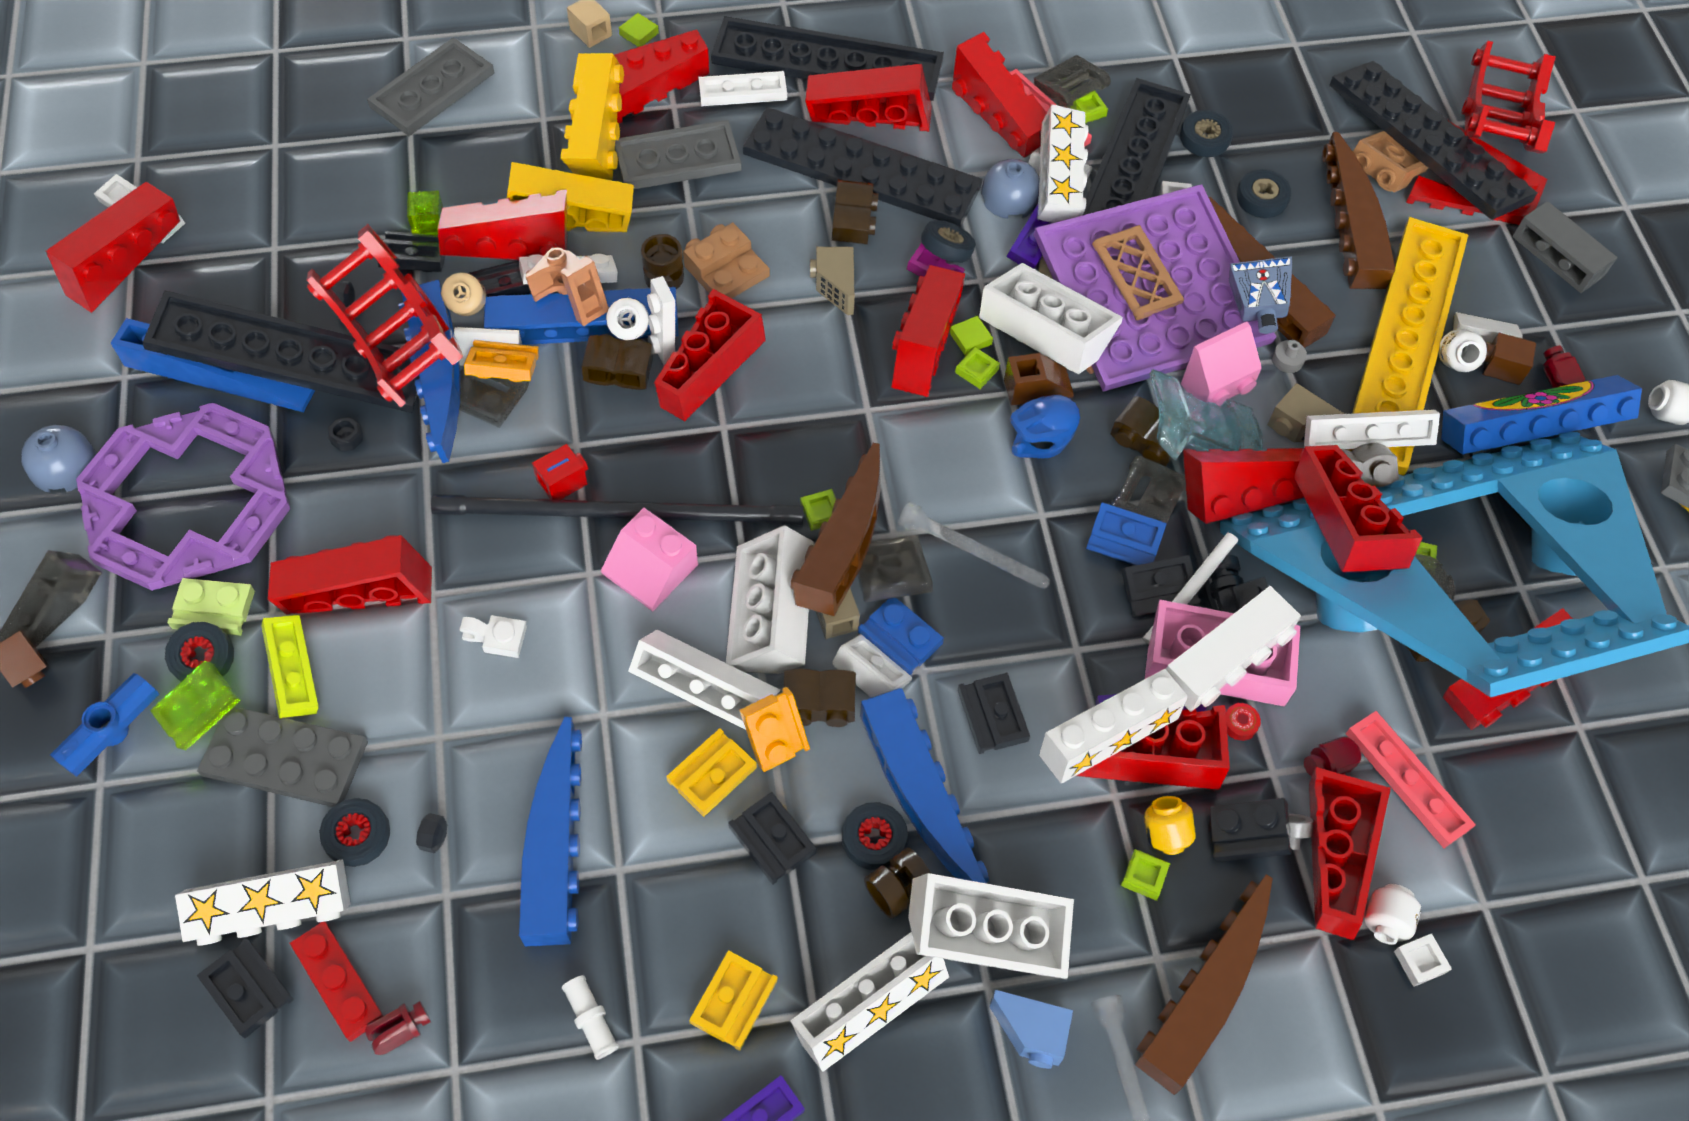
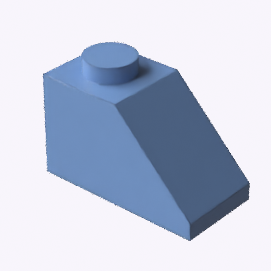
M995 990L991 998L990 1009L1018 1054L1029 1058L1028 1062L1036 1067L1050 1069L1052 1065L1059 1066L1065 1056L1073 1010Z

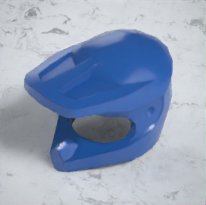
M1050 395L1026 402L1013 412L1010 422L1017 432L1012 446L1013 455L1025 458H1051L1060 454L1072 440L1079 425L1080 413L1076 403L1062 395ZM1044 441L1054 443L1049 449H1039L1030 444Z

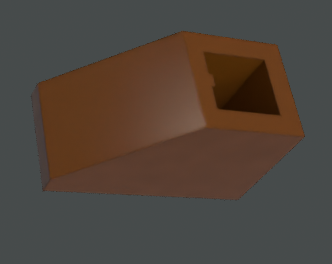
M1041 353L1008 357L1004 383L1011 406L1025 404L1043 396L1062 395L1068 398L1073 397V389L1067 369Z

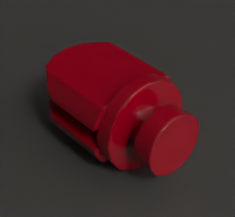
M1562 345L1554 346L1543 353L1547 360L1543 364L1544 372L1552 388L1585 381L1576 358L1570 352L1564 353Z
M1339 737L1319 744V747L1312 749L1311 755L1304 759V768L1311 777L1315 767L1346 774L1351 772L1360 763L1361 751L1359 746L1349 737Z
M420 1001L413 1005L414 1009L411 1011L403 1003L399 1008L367 1026L365 1034L369 1041H373L371 1045L376 1055L387 1054L412 1038H417L421 1035L417 1025L422 1023L425 1026L431 1020Z

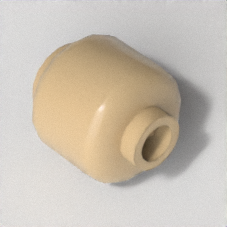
M460 272L452 274L445 280L441 289V297L445 306L452 312L461 316H471L483 308L486 302V291L483 284L476 277L469 273Z

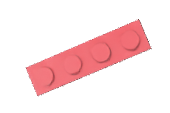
M1377 711L1350 727L1345 733L1359 746L1361 753L1444 849L1476 826Z

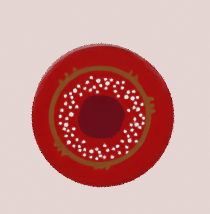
M1236 703L1226 711L1227 734L1231 738L1245 741L1251 739L1260 727L1261 719L1255 708L1245 703Z

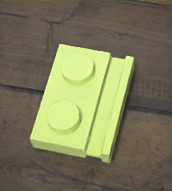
M182 578L172 607L174 612L172 618H169L167 623L172 629L178 630L180 627L191 622H208L220 627L226 634L241 636L243 632L241 629L243 621L246 622L255 590L251 584Z

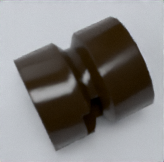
M657 234L647 238L641 248L646 285L651 288V279L663 276L668 287H676L678 289L684 281L680 242L668 234Z
M908 847L890 859L889 868L880 866L864 878V883L880 910L890 919H894L910 907L913 878L927 873L931 874L920 856Z

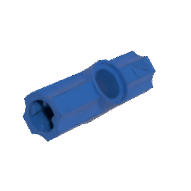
M133 673L104 702L90 705L82 715V724L50 756L77 777L107 746L117 745L126 738L129 731L128 725L159 695L158 691L141 676ZM110 721L105 727L101 728L105 722Z

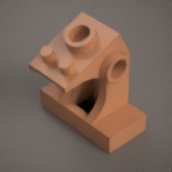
M552 247L531 270L526 272L525 277L535 302L555 291L563 295L568 294L576 320L582 326L608 312L609 307L595 263L587 255L579 259L571 251Z

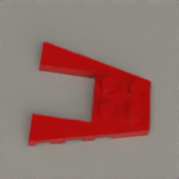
M1452 123L1455 127L1461 129L1463 133L1467 136L1466 131L1464 129ZM1469 137L1538 192L1533 202L1493 219L1520 225L1523 218L1536 209L1548 179L1481 139ZM1418 175L1406 201L1408 204H1414L1415 201L1430 203L1429 208L1443 210L1445 206L1462 209L1461 214L1473 216L1474 212L1482 213L1455 189Z

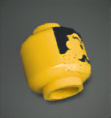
M1175 796L1157 798L1145 811L1147 839L1153 848L1163 851V853L1168 855H1176L1182 853L1196 839L1192 808L1187 803L1182 802L1180 798Z

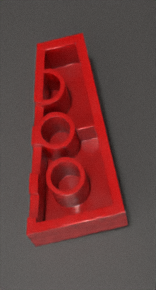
M697 29L614 54L624 69V81L619 83L622 109L620 112H617V122H623L622 117L631 112L636 115L643 111L644 105L655 99L659 102L667 98L669 91L675 88L681 90L699 80V77H705L710 74L708 47Z
M922 64L808 76L805 102L812 122L849 125L851 121H859L867 127H876V123L894 124L893 129L905 130L906 125L918 126L919 131L930 132L932 106Z
M148 182L131 191L46 250L65 296L92 313L180 222V218L173 198Z
M567 189L556 191L555 195L542 196L539 193L528 195V199L511 201L510 198L498 199V203L488 205L478 202L442 208L438 225L440 255L519 260V257H529L536 254L544 256L552 247L567 250Z
M389 535L383 539L366 543L356 542L350 546L337 549H323L318 551V553L304 556H290L285 560L271 562L268 600L286 615L332 611L333 605L336 604L351 609H363L366 602L386 601L387 607L400 606L401 599L417 598L418 604L431 603L432 566L402 535Z

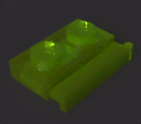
M204 661L150 711L167 735L174 739L176 747L186 751L241 700L238 696L234 695L231 691L232 688L212 663Z

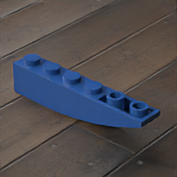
M435 280L419 284L448 325L449 330L445 332V335L448 339L454 337L450 310L445 306L441 297L442 286L440 281ZM402 293L403 301H406L407 299ZM404 302L399 303V309L405 306ZM415 316L408 320L409 327L404 328L407 342L422 331L420 327L423 323L419 316L417 318ZM431 341L410 357L411 363L430 348L429 344ZM445 358L435 361L419 374L420 379L415 380L419 398H424L425 405L420 406L422 418L425 425H430L431 432L426 433L427 443L431 452L437 451L442 463L449 462L457 430L461 385L460 362L458 361L452 365Z
M126 318L111 341L112 347L125 367L304 412L315 390L144 350L143 340L150 326L148 323Z
M902 688L861 701L860 717L884 775L903 811L924 842L955 878L980 883L989 882L988 872L984 863L981 860L976 861L973 854L974 841L968 827L962 828L957 817L960 814L957 800L952 793L948 795L943 782L946 781L943 768L939 761L934 762L929 752L932 749L930 738L925 729H919L915 720L918 719V713L914 701L911 698L906 699Z
M564 717L549 749L535 789L527 822L522 856L519 936L525 947L571 944L572 931H578V908H572V894L579 893L578 870L573 871V857H579L580 838L579 834H574V821H580L581 806L580 799H574L575 786H581V765L575 764V752L582 751L581 729L575 730L572 717Z

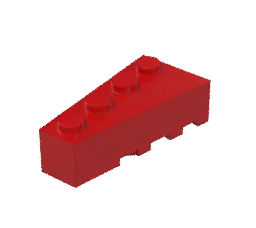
M982 32L957 45L952 89L958 97H961L972 108L974 113L979 114L990 125L993 131L1003 137L1012 149L1025 158L1041 147V126L1047 112L1033 94L1027 96L1021 78L1017 73L1012 75L1003 65L1005 58L999 50L996 52L992 51L987 44L990 41L989 37L985 32Z
M929 265L926 275H920L916 286V294H912L908 312H904L900 326L901 331H897L894 337L892 349L897 350L891 388L925 397L929 396L932 377L936 375L941 352L944 351L949 330L961 300L965 273Z
M712 289L708 295L709 301L705 308L701 307L696 314V322L691 330H686L681 338L682 344L678 351L671 354L654 382L660 408L683 421H686L766 341L762 314L715 289Z
M1338 445L1305 446L1294 478L1341 571L1356 572L1410 568L1423 537L1415 529L1409 531L1402 523L1404 517L1396 508L1389 509L1381 501L1382 493L1375 485L1371 486L1361 479L1363 472Z
M1267 448L1266 451H1254L1253 449H1239V451H1224L1222 449L1196 451L1194 449H1183L1188 511L1205 524L1303 498L1304 496L1294 476L1304 448Z
M1562 608L1534 628H1547L1559 625L1562 621L1573 618ZM1459 679L1448 687L1443 698L1470 730H1473L1480 724L1486 728L1502 716L1500 711L1509 705L1513 708L1517 707L1531 696L1529 692L1539 686L1544 688L1554 680L1489 697L1468 682Z
M1225 705L1213 706L1211 710L1197 712L1196 709L1192 712L1188 709L1182 710L1179 719L1076 776L1219 790L1230 769Z
M1315 767L1309 783L1310 818L1313 819L1311 845L1315 929L1354 940L1363 922L1391 788Z

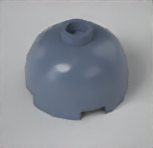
M1020 159L1001 160L993 165L987 172L982 185L985 207L994 215L1008 219L1009 215L1023 214V218L1031 214L1038 205L1039 176L1035 168Z
M50 425L33 432L26 439L21 452V463L30 480L39 489L50 492V489L58 490L65 488L68 492L78 488L76 478L95 457L97 452L88 439L76 429L64 425Z

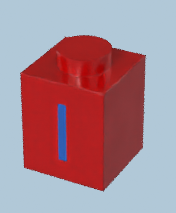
M567 444L532 462L536 481L549 499L561 500L588 485L585 471L588 470L586 461L579 452L574 454Z

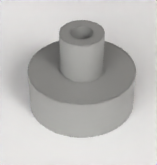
M1296 340L1282 341L1277 345L1272 361L1280 371L1295 373L1302 368L1307 352Z
M1289 813L1291 849H1300L1301 838H1309L1313 834V819L1308 816Z

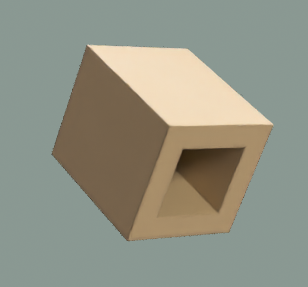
M580 0L567 7L570 30L589 48L612 36L610 14L595 0Z

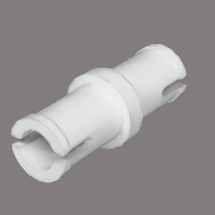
M578 976L562 986V990L566 993L577 1018L574 1022L578 1029H583L595 1054V1059H601L616 1051L619 1046L615 1042L604 1019L606 1012L602 1005H597L585 976Z

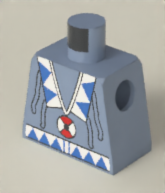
M1292 256L1230 264L1228 279L1241 319L1245 322L1257 320L1260 333L1269 334L1277 331V318H1283L1288 315L1291 297Z

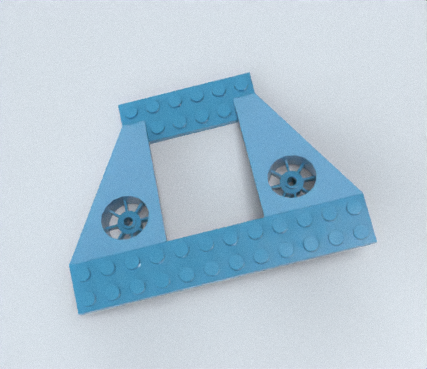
M1578 432L1559 434V437L1553 439H1535L1529 445L1521 447L1506 446L1500 452L1492 454L1478 453L1473 455L1472 459L1464 461H1446L1443 463V466L1436 468H1417L1411 474L1399 475V479L1392 484L1376 487L1382 493L1381 501L1389 509L1396 508L1402 516L1499 492L1531 527L1532 562L1538 567L1551 572L1577 576L1608 609L1597 611L1592 616L1581 619H1567L1559 625L1547 628H1533L1528 633L1518 636L1500 637L1491 643H1487L1415 556L1408 569L1342 572L1304 497L1293 500V503L1274 505L1263 508L1261 511L1248 512L1220 521L1221 534L1224 536L1227 532L1233 534L1238 539L1236 544L1316 592L1317 618L1322 624L1333 629L1348 632L1380 630L1468 682L1489 697L1689 643V625L1666 613L1617 450L1603 445L1599 440L1584 438Z

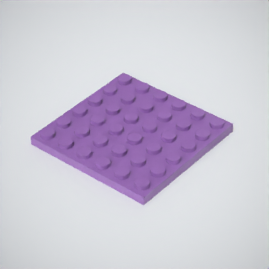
M1202 184L1035 228L1033 235L1053 280L1123 317L1122 323L1097 362L1091 365L1103 392L1187 368L1194 346L1245 322L1241 319L1228 279L1230 264L1240 263ZM1138 225L1143 229L1184 298L1182 304L1152 314L1141 320H1136L1120 290L1097 251L1092 246L1093 241L1098 238ZM1135 239L1126 242V245L1141 250ZM1113 247L1107 248L1112 259L1117 260L1120 250ZM1123 252L1120 259L1121 263L1137 268L1140 261L1139 257ZM1144 259L1140 270L1156 275L1148 260ZM1119 269L1126 283L1131 285L1134 275ZM1138 276L1135 287L1152 293L1155 282ZM1159 284L1155 295L1163 298L1168 297L1164 287ZM1134 295L1140 307L1149 303L1148 299ZM1257 320L1247 321L1251 326L1256 348L1272 344L1277 338L1274 332L1269 334L1260 333Z

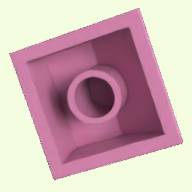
M1246 321L1194 346L1181 385L1202 411L1213 406L1220 407L1231 397L1238 394H1247L1256 386V380L1262 367L1249 323Z
M643 508L620 531L601 569V573L653 612L698 566L696 545L646 508Z

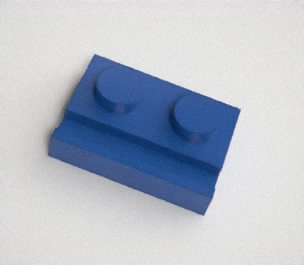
M1102 502L1086 550L1132 565L1151 563L1155 560L1167 523Z
M893 595L869 616V620L858 627V634L868 639L909 675L918 666H921L943 644L944 637Z

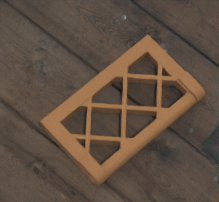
M1140 225L1093 241L1092 246L1103 261L1136 320L1144 319L1152 314L1183 303V296ZM1135 239L1141 250L1126 245V242ZM1113 247L1120 250L1117 260L1112 259L1107 248ZM1123 252L1140 258L1137 268L1120 262ZM1144 259L1148 260L1156 275L1140 270ZM1119 269L1134 275L1131 285L1126 283ZM1138 276L1155 282L1152 293L1135 287ZM1159 284L1164 287L1168 297L1163 298L1155 295ZM1134 295L1148 299L1149 303L1140 307Z

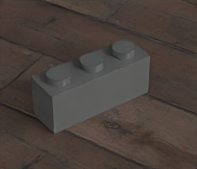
M1548 201L1526 215L1512 236L1580 293H1583L1605 277L1618 258Z

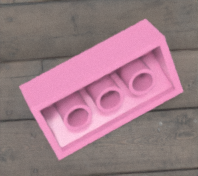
M1159 600L1148 647L1145 679L1166 669L1171 662L1234 613ZM1295 625L1296 635L1284 646L1278 643L1271 648V655L1259 666H1255L1253 663L1245 669L1247 671L1246 675L1232 687L1227 683L1219 689L1221 695L1285 707L1297 687L1300 626Z

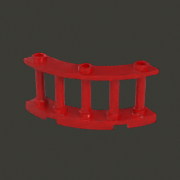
M1487 41L1480 49H1476L1471 62L1475 69L1469 95L1461 111V114L1465 115V131L1467 136L1478 138L1481 136L1482 131L1518 139L1520 143H1523L1524 149L1539 154L1547 152L1555 122L1544 120L1545 103L1540 102V96L1548 90L1556 56L1544 54L1536 62L1533 61L1532 64L1491 55L1493 42ZM1490 66L1527 75V79H1531L1529 90L1520 92L1483 83L1486 67ZM1482 95L1519 103L1520 107L1525 109L1523 113L1485 105L1482 104ZM1486 117L1492 118V119H1496V120H1500V121H1505V122L1513 123V124H1517L1518 126L1511 125V124H1506V123H1502V122H1498V121H1494V120H1490V119H1486Z
M367 224L358 231L360 243L357 245L359 248L322 278L314 269H311L307 273V281L309 282L307 288L318 300L324 299L355 338L356 341L353 345L364 358L369 360L379 384L377 389L388 402L394 400L402 407L406 404L402 391L405 385L438 359L443 360L446 358L454 365L463 358L456 339L454 337L448 339L445 335L449 327L431 300L410 273L403 276L398 269L400 266L395 261L397 259L396 255L371 226ZM367 258L370 260L375 258L386 271L383 274L384 278L346 307L331 288ZM392 288L395 290L399 288L407 299L404 301L405 306L368 335L356 320V317ZM413 316L417 318L419 316L423 323L420 327L422 331L385 360L377 345ZM431 341L429 344L430 348L396 376L394 375L393 371Z

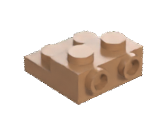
M1385 131L1359 140L1353 150L1365 173L1376 179L1379 186L1386 191H1393L1395 193L1406 188L1413 177L1426 172L1428 169L1426 165Z
M733 222L727 226L723 224L715 226L710 236L701 241L698 238L692 239L686 245L685 250H683L684 267L709 294L712 289H715L730 298H734L770 276V268L751 249V241Z

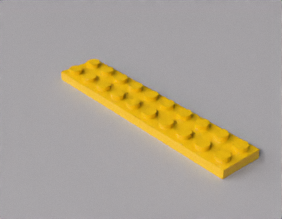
M1409 217L1395 260L1396 270L1388 285L1352 414L1424 410L1468 234ZM1414 446L1387 447L1397 456L1398 474L1405 475L1410 465Z

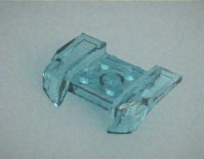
M1154 369L1151 370L1149 374L1159 408L1157 439L1162 448L1175 461L1187 444L1205 451H1209V449H1222L1224 451L1253 449L1254 451H1262L1263 434L1251 407L1228 398L1220 407L1213 402L1207 403L1195 398L1188 392L1183 393L1177 378Z

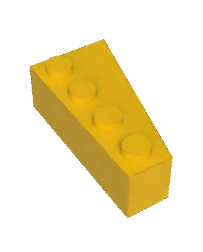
M578 53L573 81V90L577 98L570 100L569 112L572 125H566L564 134L565 139H568V149H562L561 160L574 174L612 180L613 169H617L618 156L615 151V140H619L620 137L617 112H620L622 109L619 83L624 81V69L613 53Z
M511 162L506 198L515 201L528 199V195L541 193L542 196L555 195L556 191L567 189V231H571V229L576 227H585L589 232H627L632 213L634 185Z

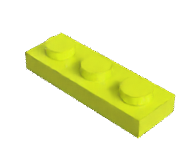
M300 615L263 618L261 627L279 718L317 714L318 702Z

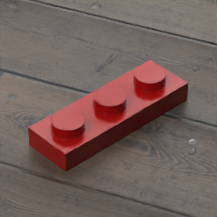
M325 921L289 943L349 1042L363 1034L369 1024L384 1016Z

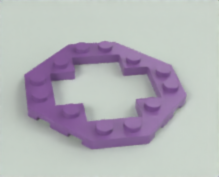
M210 403L199 406V411L181 415L180 412L154 418L152 419L153 423L135 428L132 424L118 428L76 478L83 505L81 506L84 529L89 540V545L87 546L88 553L92 562L103 569L152 591L180 583L182 578L194 579L252 562L290 510L275 442L269 426L218 404ZM200 435L246 455L230 478L233 484L255 494L219 542L188 530L171 554L166 556L119 534L137 510L133 504L112 494L149 448L179 459L195 437Z

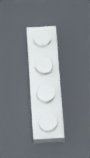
M1436 410L1307 416L1304 447L1338 445L1340 449H1355L1369 443H1380L1386 447L1436 445L1440 413Z

